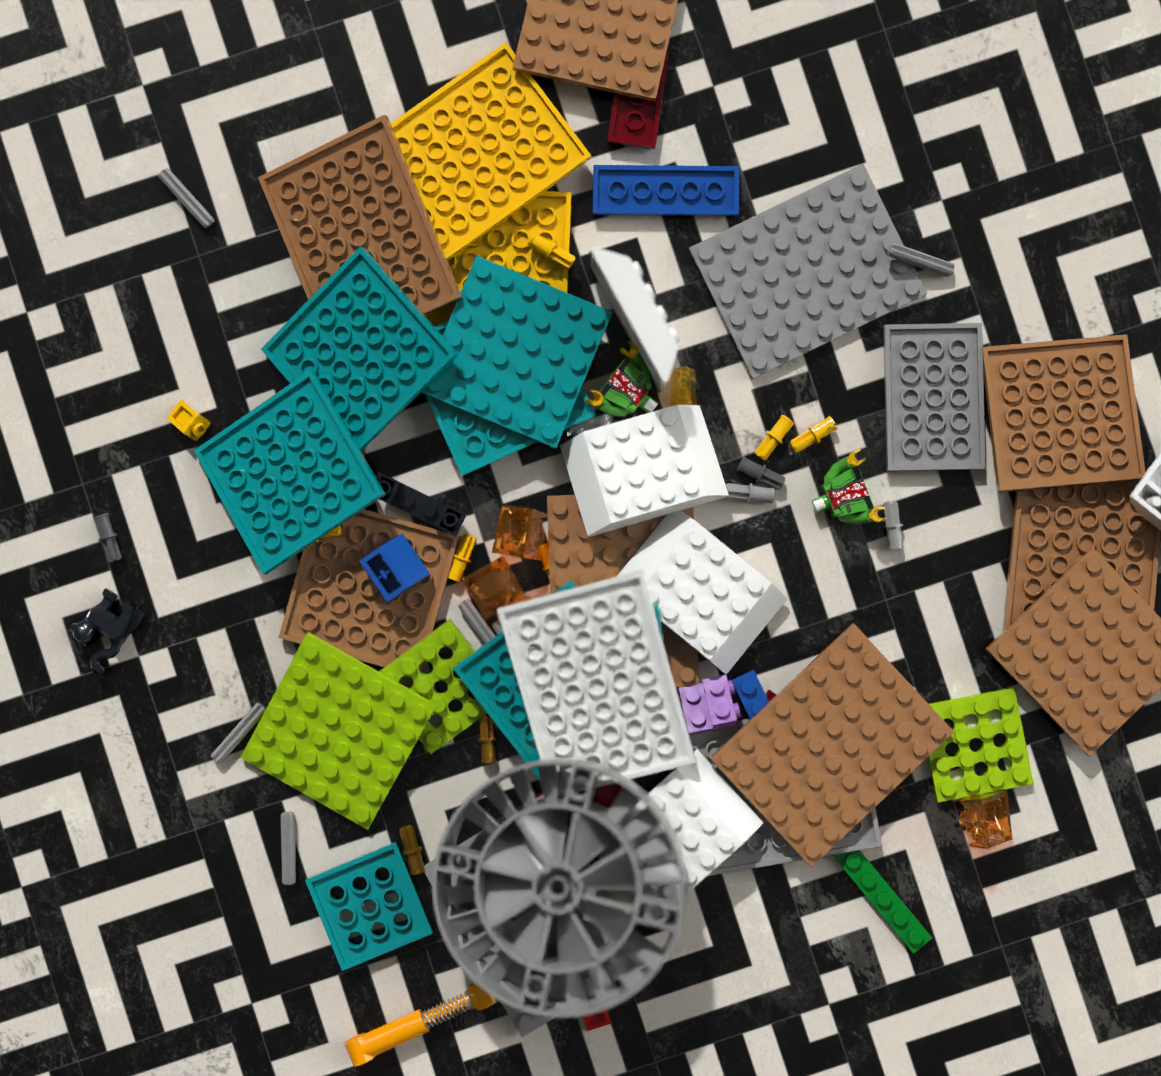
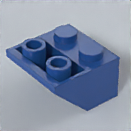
M404 534L385 543L360 560V563L387 602H391L430 575V572Z

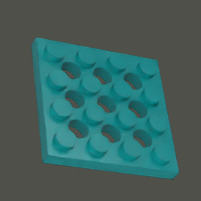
M397 841L305 879L342 971L431 935L434 932ZM384 867L388 869L390 876L387 880L377 878L376 870L378 868ZM356 877H363L367 881L365 889L358 890L355 888L353 881ZM332 887H341L344 890V897L341 899L333 898L331 895ZM389 890L396 891L399 895V900L395 903L388 902L385 898L386 892ZM370 899L375 902L376 910L374 912H366L363 909V902ZM343 909L351 910L354 915L353 920L350 922L343 921L340 917V912ZM398 913L406 914L408 923L404 926L396 924L395 915ZM376 922L384 924L385 933L376 935L372 931V925ZM352 932H359L363 937L362 943L353 944L349 939V935Z

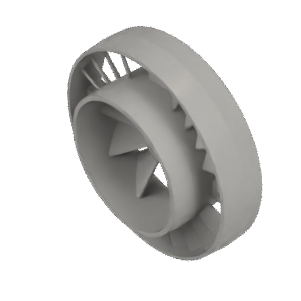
M551 758L526 762L509 768L489 779L464 800L447 824L439 842L433 868L432 893L435 914L443 939L459 966L478 986L499 1001L528 1013L549 1017H575L596 1013L626 1000L639 991L656 974L671 952L682 926L687 902V877L685 862L676 833L660 806L645 790L626 776L608 767L576 759ZM556 765L572 766L565 797L558 798ZM535 767L538 768L545 799L537 803L526 771ZM598 773L624 786L610 809L592 801ZM508 777L525 807L518 813L499 784ZM576 782H583L586 785L587 792L585 794H580L576 791ZM484 795L507 819L501 826L477 804ZM642 800L647 807L627 824L623 818ZM569 810H571L573 817L564 861H562ZM466 819H469L492 835L482 852L456 845L457 838ZM659 824L662 825L664 832L640 844L638 837ZM616 838L620 840V849L587 870L580 871L584 865ZM675 853L676 860L647 866L646 860ZM458 856L466 859V868L458 865ZM497 873H498V874H502V875H506V876H511V877L519 878V879H524V880L532 881V883H531V882H526V881H521V880H516V879H511V878H506V877L497 876ZM451 874L475 880L474 886H451ZM555 881L562 882L565 887L564 892L560 893L554 889L553 884ZM680 883L679 902L648 895V884ZM585 889L637 891L632 906L584 893ZM476 901L477 909L461 914L456 913L455 904ZM536 902L538 904L516 923L512 920L513 916ZM576 906L610 940L595 946L572 909ZM660 907L664 911V917H655L652 914V908ZM553 914H558L557 948L547 946ZM637 922L672 931L664 948H660L633 930ZM483 924L486 931L469 941L465 932ZM497 944L501 950L487 964L482 956ZM623 944L647 968L641 971L620 946ZM607 959L622 983L621 986L616 987L604 960ZM514 960L527 966L523 987L504 977ZM585 969L588 971L595 995L588 996L583 974ZM554 973H565L566 998L549 996ZM532 981H539L542 984L543 990H535L532 987Z

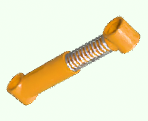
M474 982L467 987V991L463 995L460 993V996L456 995L455 999L452 997V1000L448 999V1002L444 1001L443 1004L440 1002L439 1006L436 1004L435 1008L432 1006V1009L428 1008V1011L424 1010L423 1012L421 1009H418L368 1033L358 1034L345 1041L344 1046L353 1066L356 1067L370 1061L376 1055L429 1032L431 1026L434 1027L439 1022L442 1023L447 1019L450 1020L451 1017L454 1018L455 1015L458 1016L459 1013L462 1014L463 1011H470L473 1008L477 1009V1011L483 1010L499 1000Z

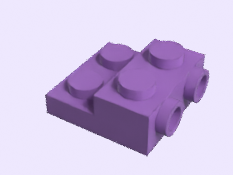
M726 675L702 679V683L694 686L679 687L689 736L737 726V718L741 717L738 703L733 704L731 695L735 694V689L732 681L727 680Z

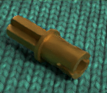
M485 714L480 718V738H478V741L481 742V763H496L495 741L497 737H495L494 721L489 714Z
M412 825L401 827L399 832L404 846L403 855H406L410 874H421L425 872L420 852L422 847L418 846L414 828Z

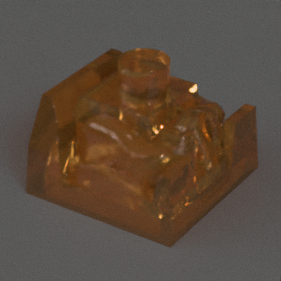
M502 505L492 553L541 560L538 551L540 545L545 543L546 534L543 532V522L540 518H547L548 514L535 509Z
M504 555L461 578L485 621L498 614V608L518 603L527 597Z
M1007 791L989 792L960 799V803L965 808L964 812L960 813L959 822L961 826H966V831L970 832L971 838L975 840V842L969 843L970 847L989 849L1013 839Z

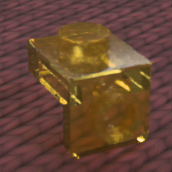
M688 367L672 369L670 373L671 406L695 405V370Z

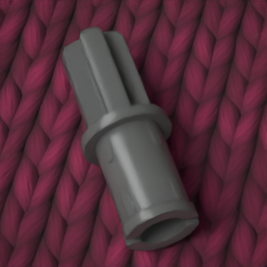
M744 456L737 468V471L755 478V482L761 481L777 490H780L785 482L784 476L765 468V464L761 466Z
M105 513L93 517L100 536L98 541L102 542L107 561L110 563L122 559L116 540L118 535L117 533L114 534L109 514Z

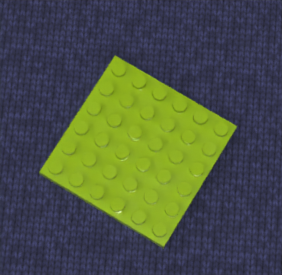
M308 632L240 758L368 830L437 704Z

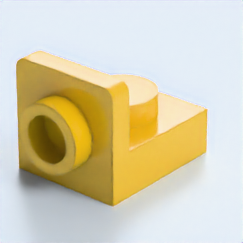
M182 399L166 417L183 434L195 441L206 432V429L211 424L209 420L201 416Z

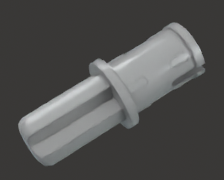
M751 483L748 486L726 484L729 494L726 498L747 500L748 503L751 500L773 502L774 488L757 487Z
M885 502L883 507H885L884 515L887 519L885 520L886 526L883 527L886 528L888 550L904 548L901 526L903 524H900L898 502Z

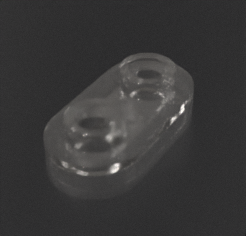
M605 414L581 422L566 431L568 437H575L584 431L612 424L615 421L612 415Z

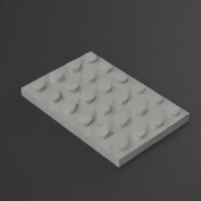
M982 323L884 325L886 471L986 469Z

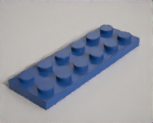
M593 165V215L738 216L739 166Z

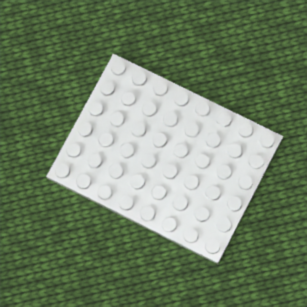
M643 570L497 609L540 759L567 758L593 762L619 772L629 779L696 763L693 746ZM556 765L558 797L566 795L572 766ZM598 773L595 788L616 783L617 781ZM576 782L575 788L577 792L587 790L583 782Z

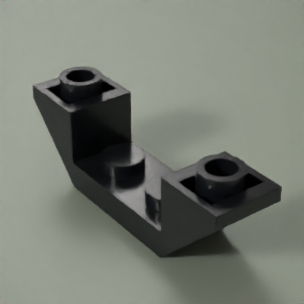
M380 472L377 473L376 479L386 494L380 500L457 536L467 514Z

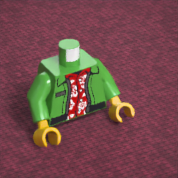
M628 341L631 345L629 352L624 348L620 349L621 353L629 357V359L624 358L600 392L590 390L594 394L593 401L585 399L587 404L596 406V408L608 416L625 417L628 414L632 415L638 406L645 412L650 413L658 405V402L647 395L653 387L651 383L652 376L638 352V346L631 341Z
M860 449L854 450L850 453L849 457L847 456L833 464L824 476V484L821 485L824 495L812 500L816 513L829 509L832 517H838L841 522L855 525L873 521L881 522L887 519V517L880 518L878 516V511L885 509V507L874 508L858 465L866 460L864 458L859 461L855 458V454L861 451Z

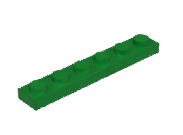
M860 850L832 855L913 954L932 939Z

